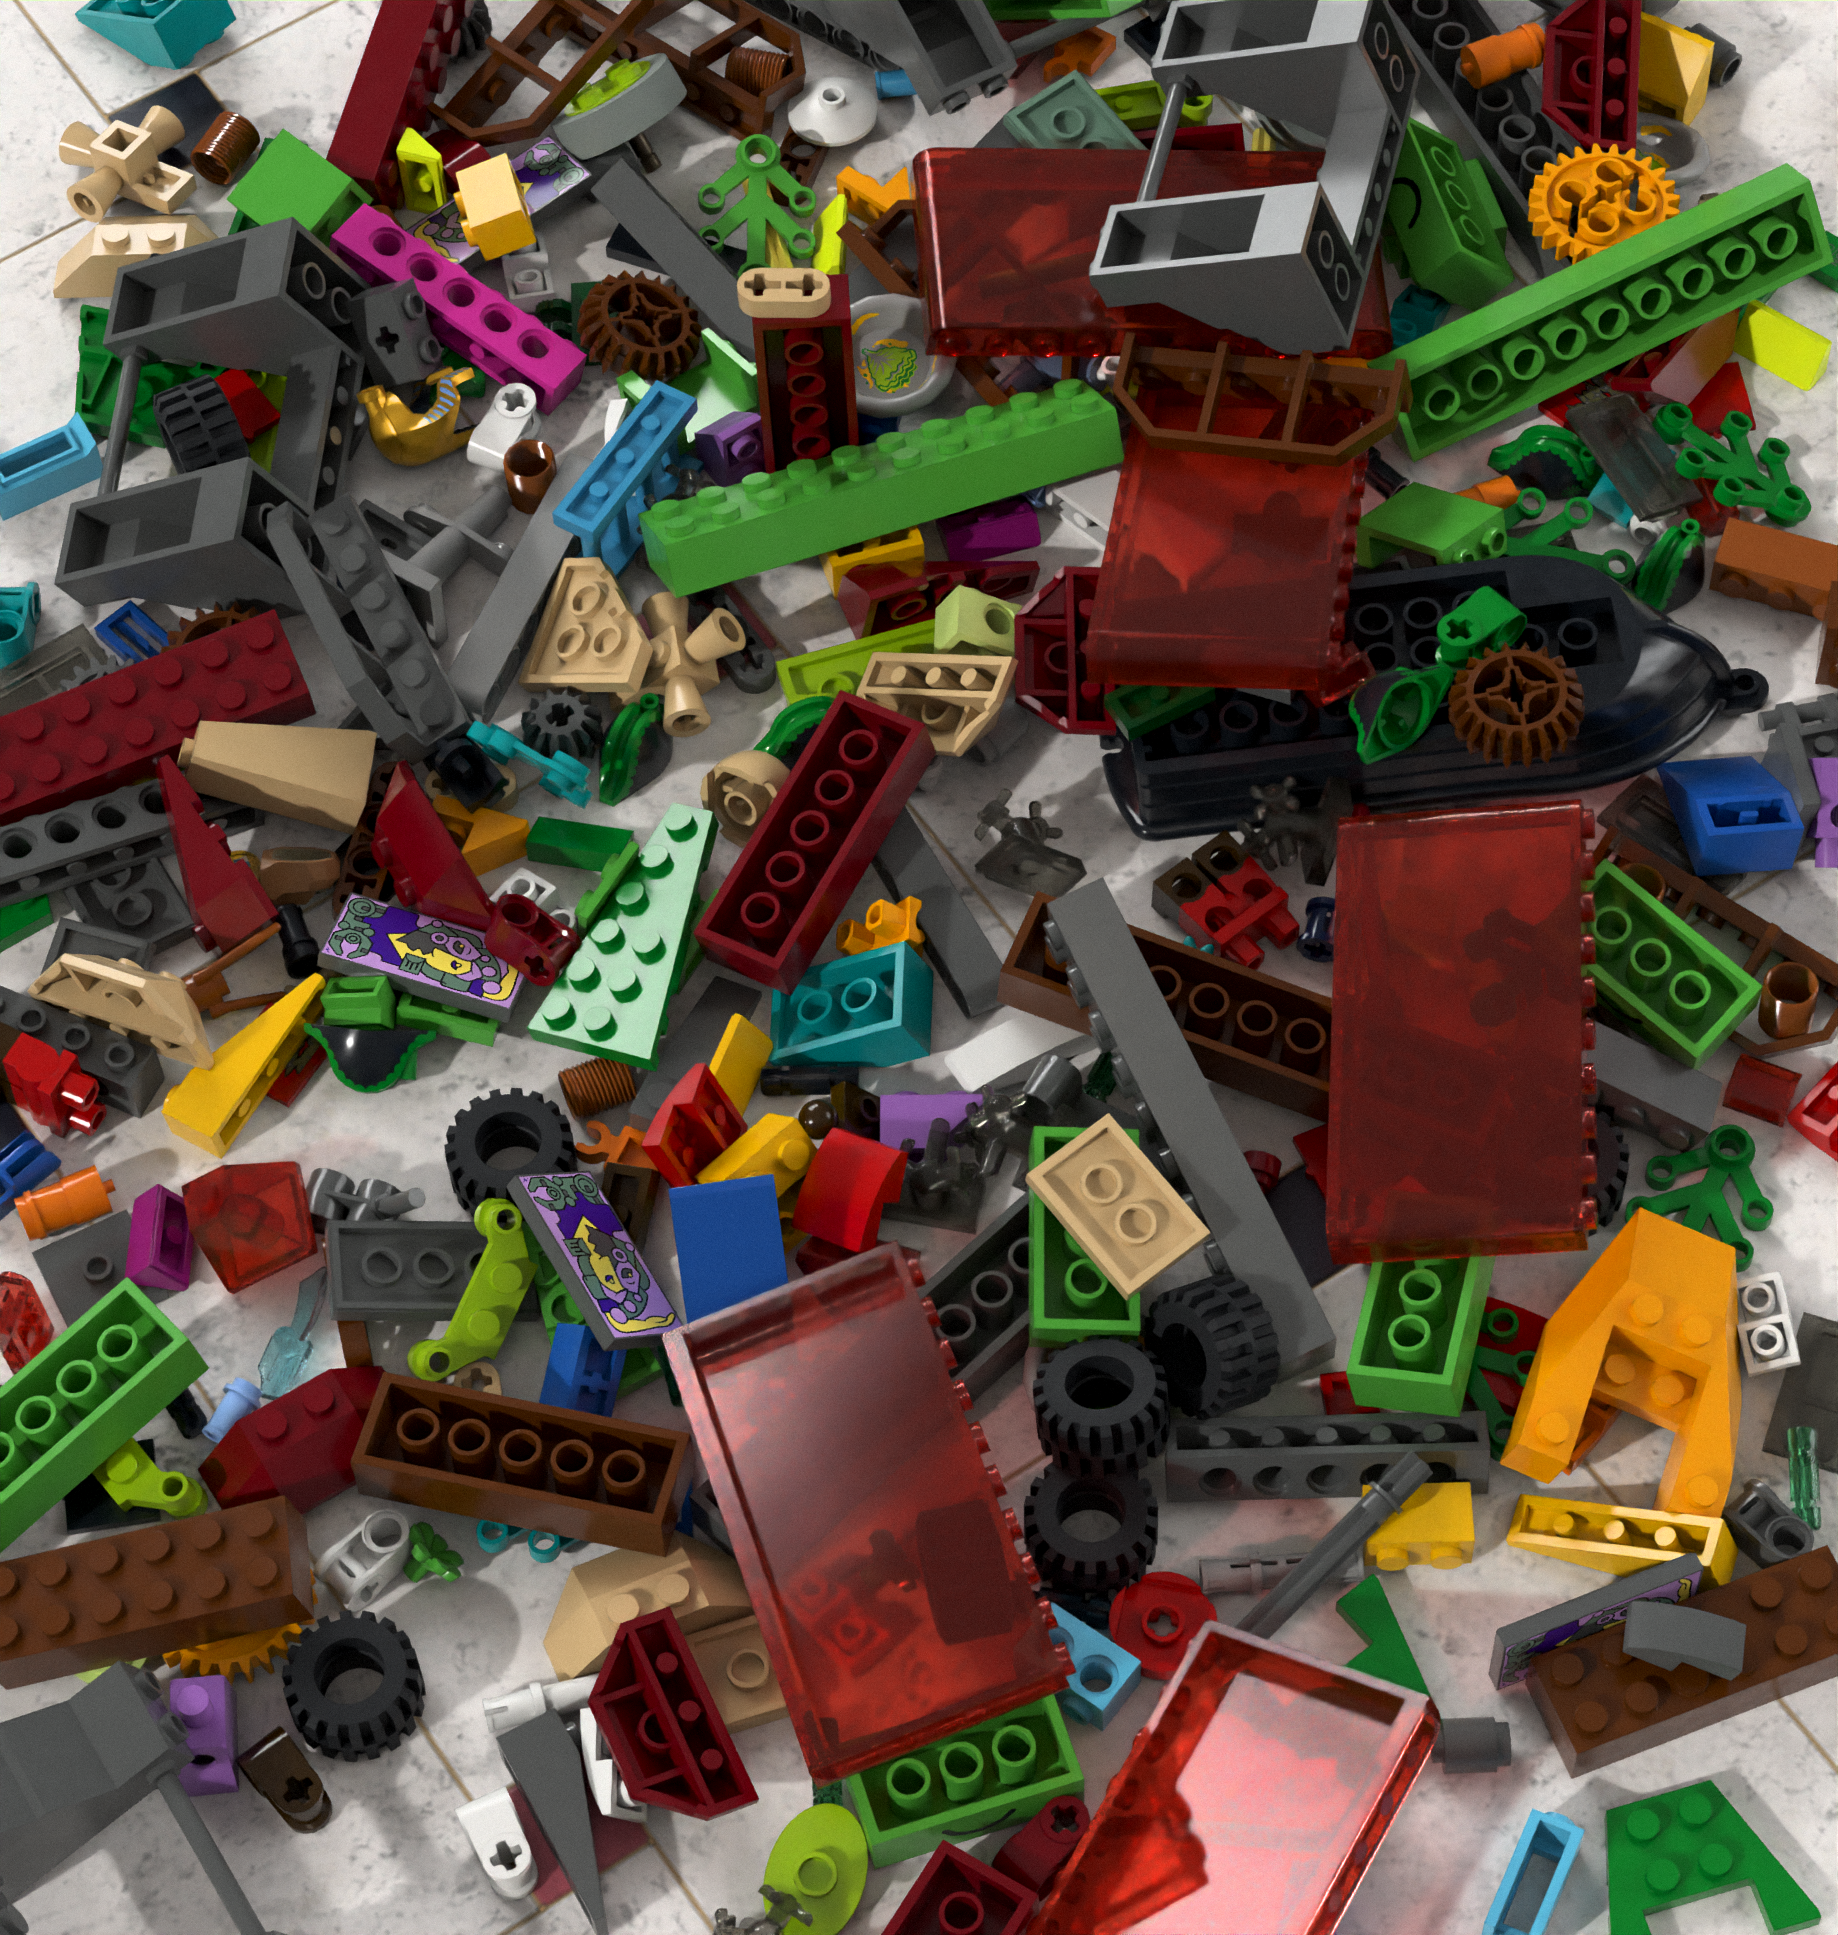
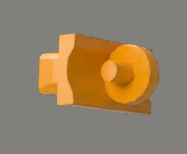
M908 896L895 905L884 899L876 901L870 905L869 910L866 912V922L864 924L849 918L838 925L836 949L852 956L906 941L922 958V942L925 940V934L916 925V917L922 908V901L913 896Z

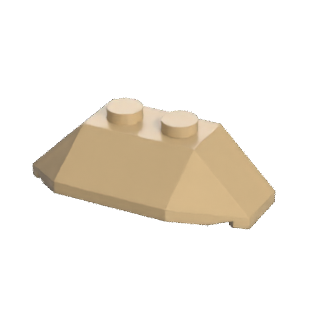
M196 215L105 217L58 261L53 288L54 298L112 297L118 267L146 260L153 253L163 255L218 239L219 237Z
M873 652L856 696L924 723L936 750L935 755L961 757L996 727L1013 683L1018 660L1012 656Z
M64 953L28 989V993L33 999L156 1049L159 1055L210 1071L214 1064L198 1008L185 990L186 984L172 973L161 971L158 975L145 971L135 962L125 958H120L117 962L99 955Z
M677 1530L674 1531L666 1557L620 1548L573 1567L543 1641L544 1648L558 1681L562 1682L600 1673L620 1623L670 1606L683 1636L762 1612V1604L748 1573L731 1556Z

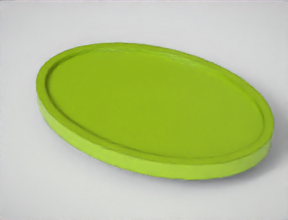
M831 1803L812 1806L791 1820L778 1837L767 1862L763 1883L764 1908L769 1925L775 1935H838L854 1915L866 1884L868 1850L862 1827L855 1816L844 1807Z

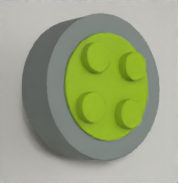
M665 53L649 55L631 63L628 59H623L610 66L604 72L606 74L605 77L592 85L586 83L550 123L564 149L576 160L581 161L600 155L628 141L636 156L641 159L640 163L647 174L660 168L662 163L657 154L653 152V148L643 131L670 113L687 94L685 86Z

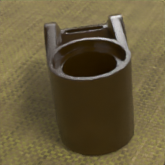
M281 1726L276 1727L235 1759L237 1765L255 1790L270 1802L287 1825L295 1832L302 1834L315 1833L329 1822L332 1815V1802L327 1792L323 1789V1784L318 1774L309 1765L301 1750ZM305 1797L308 1801L302 1804L299 1799Z

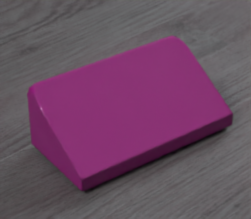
M1023 496L935 520L937 531L949 561H982L1041 544L1037 513Z
M160 1184L155 1185L138 1196L133 1205L125 1278L128 1277L137 1285L183 1292L189 1288L198 1206Z

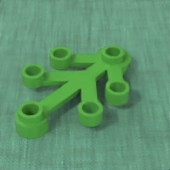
M754 134L745 138L736 149V164L714 183L702 186L698 192V206L700 210L705 214L715 215L723 210L725 196L748 179V194L713 225L704 226L698 232L703 239L707 236L716 237L719 242L711 247L717 254H720L724 248V240L748 220L747 262L740 267L738 271L739 277L750 269L771 268L765 263L766 221L788 242V251L795 259L805 260L810 258L814 254L816 244L814 234L808 229L801 228L766 194L767 180L789 198V210L798 218H807L814 213L816 209V195L814 191L808 187L801 186L780 165L781 152L775 141L762 134ZM760 154L766 158V161L754 163L750 160V157ZM714 194L720 200L715 204H709L703 198L706 195ZM804 197L811 203L807 207H799L794 201L797 198ZM798 239H804L810 245L806 249H799L793 243Z

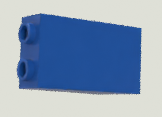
M769 1174L668 1189L695 1382L706 1381L707 1391L739 1386L738 1376L758 1374L759 1383L789 1379V1369L799 1367L800 1364L774 1175Z

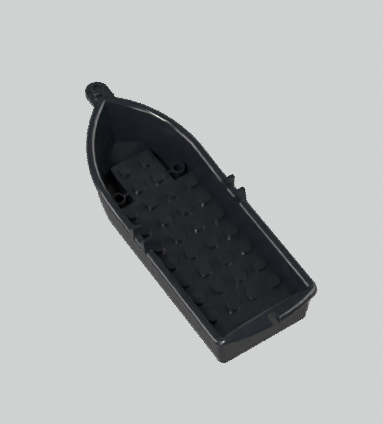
M1523 555L1122 605L1115 612L1117 647L1114 648V660L1120 657L1124 658L1138 679L1148 674L1139 661V648L1147 644L1151 645L1165 665L1189 654L1199 664L1214 630L1308 655V668L1291 705L1212 683L1215 687L1216 700L1130 742L1117 724L1116 735H1099L1100 747L1103 750L1121 749L1118 753H1107L1102 757L1106 781L1111 795L1131 831L1138 838L1145 841L1157 842L1220 834L1225 829L1230 833L1351 818V808L1356 803L1366 804L1370 809L1371 815L1393 812L1401 828L1407 829L1409 828V810L1436 807L1438 823L1446 824L1456 804L1571 794L1612 785L1638 776L1668 761L1690 746L1710 727L1719 715L1747 714L1761 709L1767 702L1769 685L1766 678L1758 671L1748 668L1731 669L1724 655L1710 641L1695 631L1677 624L1653 605L1599 570L1581 562L1561 557ZM1483 586L1491 587L1527 615L1526 627L1517 641L1510 646L1511 650H1520L1525 641L1530 651L1535 653L1546 646L1549 652V659L1562 655L1566 668H1575L1578 683L1582 684L1585 713L1584 720L1579 725V733L1576 736V740L1568 741L1564 754L1552 751V756L1547 764L1537 757L1532 758V763L1528 769L1522 761H1513L1509 768L1506 769L1503 759L1500 758L1494 759L1487 765L1483 758V751L1470 755L1467 749V742H1458L1455 735V727L1451 726L1449 721V707L1451 706L1448 704V694L1451 686L1454 685V679L1422 735L1406 749L1368 765L1362 762L1357 752L1359 732L1348 709L1349 702L1356 690L1376 675L1393 671L1400 666L1410 670L1435 666L1436 650L1441 645L1437 637L1439 621L1443 616L1451 613L1467 601L1476 590ZM1115 679V690H1116V689L1120 688L1121 686H1120V684H1118L1117 680Z

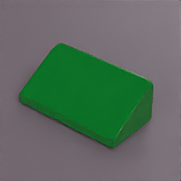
M539 816L526 839L528 861L602 872L612 854L617 853L621 855L629 842L633 841L634 831Z

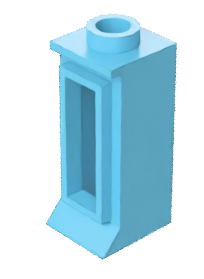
M78 412L75 413L67 425L0 454V516L3 521L101 477L103 465L97 444Z
M1532 1808L1484 1922L1482 1935H1545L1574 1862L1579 1854L1584 1829L1575 1826L1571 1819L1556 1812L1543 1813ZM1533 1853L1558 1863V1866L1530 1933L1527 1934L1504 1924V1921Z

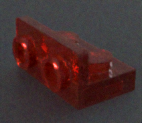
M5 1271L0 1274V1350L11 1372L15 1375L49 1345L55 1328L31 1280L21 1274Z

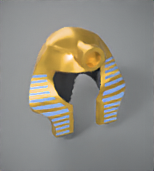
M442 366L424 379L415 381L412 399L408 407L392 392L387 391L385 393L383 385L372 386L358 392L356 396L359 404L365 403L370 417L369 432L376 448L397 465L418 466L464 447V445H468L470 437L478 424L454 431L461 400L456 386L475 377L472 367H463L453 371L451 366ZM437 383V400L433 407L429 409L431 385Z

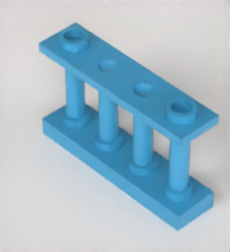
M656 380L552 512L554 525L581 538L582 550L576 558L600 557L611 567L618 580L645 546L638 513L651 510V507L660 501H679L702 472L704 462L686 453L679 456L677 441L678 435L698 411L696 398Z

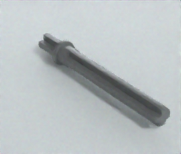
M1410 1450L1378 1483L1372 1480L1368 1484L1371 1490L1210 1651L1208 1657L1212 1664L1227 1677L1233 1676L1394 1512L1398 1515L1403 1512L1400 1506L1433 1474L1429 1469L1430 1467Z

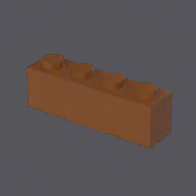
M1728 517L1714 559L1709 590L1721 592L1731 598H1743L1766 604L1777 610H1789L1812 616L1823 622L1831 581H1838V545Z

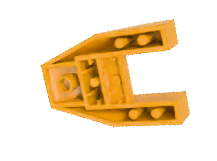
M1640 1207L1544 1325L1499 1464L1549 1484L1569 1465L1589 1399L1592 1397L1675 1432L1652 1510L1721 1518L1732 1482L1742 1407L1740 1346L1737 1329L1739 1321L1736 1248Z

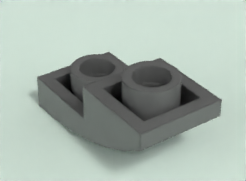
M1632 1601L1627 1606L1622 1652L1669 1671H1672L1681 1662L1732 1681L1742 1672L1746 1624L1693 1608L1656 1602Z

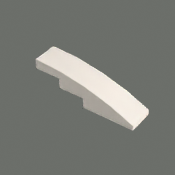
M1024 1012L946 1054L944 1062L967 1094H985L1028 1081L1041 1058L1046 1054L1068 1058L1094 1050L1098 1046L1092 1036Z

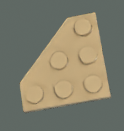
M600 557L563 558L517 682L526 691L547 692L549 688L552 692H564L567 686L573 692L639 691L653 648L611 567Z

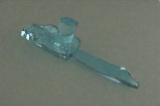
M326 1266L321 1267L314 1274L300 1282L298 1301L291 1326L278 1328L269 1340L258 1365L262 1398L275 1400L291 1391L300 1381L314 1349L311 1341H306L317 1322L324 1304L328 1285Z

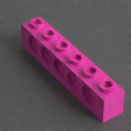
M364 203L331 235L329 249L372 287L413 278L418 292L425 301V313L433 336L502 385L521 383L529 386L536 396V408L547 416L580 384L587 355L580 351L576 344L561 338L545 327L538 318L531 314H526L507 301L499 291L488 288L469 275L461 265L450 262L434 251L427 242L420 238H415L403 230L388 215L379 213Z

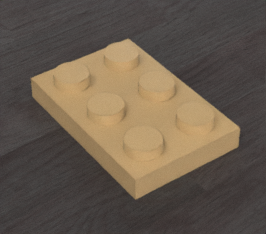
M1109 1113L1026 1175V1183L1126 1301L1208 1240L1211 1233Z

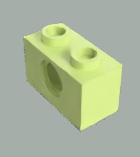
M958 585L936 607L934 654L1014 657V616L1022 609V606L984 594L975 588Z

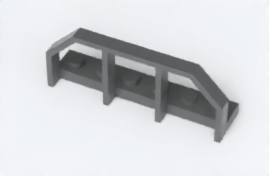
M346 492L309 517L304 516L288 501L267 513L266 535L345 689L384 743L413 766L439 750L436 743L442 737H448L453 741L469 731L472 722L355 499ZM316 534L345 592L310 563L301 545L303 541ZM355 610L380 660L346 633L340 621L341 617ZM389 678L391 679L421 738L402 723L376 686Z

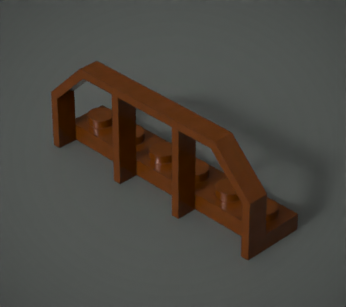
M539 0L502 43L492 36L488 37L485 44L491 55L444 108L431 102L426 109L439 130H452L455 134L470 141L478 142L484 148L537 138L655 5L654 0H631L614 21L591 8L596 0ZM579 18L602 34L564 78L559 81L539 68L538 65L554 44L565 37L569 27ZM525 77L550 92L528 118L483 127L494 112L509 100L511 93Z
M654 0L655 5L607 59L612 64L623 59H628L631 63L649 55L665 53L687 90L686 96L679 104L740 141L754 134H762L771 138L775 108L803 91L806 76L800 35L742 0H698L736 24L692 50L690 57L645 30L694 0ZM597 1L591 6L592 9L611 21H614L619 15ZM577 18L569 27L566 36L589 49L602 33ZM755 36L762 38L789 54L791 58L789 63L791 74L762 91L759 98L707 68L710 64L730 53L732 47L736 45L739 47Z
M960 198L897 200L871 227L868 225L862 230L848 220L836 232L890 294L896 293L921 299L939 312L944 309L940 301L992 250L1001 257L1030 289L1032 294L973 352L967 346L972 341L968 333L954 320L949 324L956 341L958 359L955 367L991 407L1009 402L1010 397L1020 393L1011 384L1005 389L996 379L1001 371L991 358L1044 307L1065 328L1061 380L1078 379L1082 330L975 212ZM962 214L981 237L928 289L924 288L919 292L911 284V281L916 276L898 257L891 261L882 251L887 246L884 239L908 215Z
M1130 332L1125 334L1112 387L1116 403L1152 448L1331 467L1342 466L1394 432L1399 412L1410 413L1414 397L1407 363L1403 359H1396L1394 371L1314 363L1312 350H1302L1300 361L1231 355L1228 342L1218 341L1216 353L1140 346L1136 334ZM1132 379L1133 385L1141 386L1147 390L1158 391L1168 388L1185 390L1194 395H1205L1197 432L1154 428L1127 393L1130 380ZM1221 395H1232L1241 400H1252L1255 397L1276 399L1282 403L1289 404L1281 441L1212 434ZM1305 403L1324 404L1329 408L1338 410L1348 407L1364 408L1382 414L1334 446L1296 443Z
M1610 825L1573 883L1575 891L1605 858L1608 859L1611 854L1615 856L1612 864L1617 868L1631 863L1649 865L1658 870L1664 878L1666 885L1664 897L1677 904L1672 912L1681 920L1685 921L1694 905L1699 908L1695 915L1712 927L1721 930L1726 923L1741 933L1737 941L1753 951L1742 968L1753 978L1756 976L1772 951L1783 958L1781 963L1795 962L1810 968L1816 974L1817 979L1826 984L1822 992L1838 1002V964L1787 934L1773 922L1769 923L1714 890L1700 878L1691 876L1623 835L1620 830ZM1838 1007L1821 1031L1761 1045L1754 1043L1735 1030L1727 1039L1761 1060L1831 1044L1838 1034Z

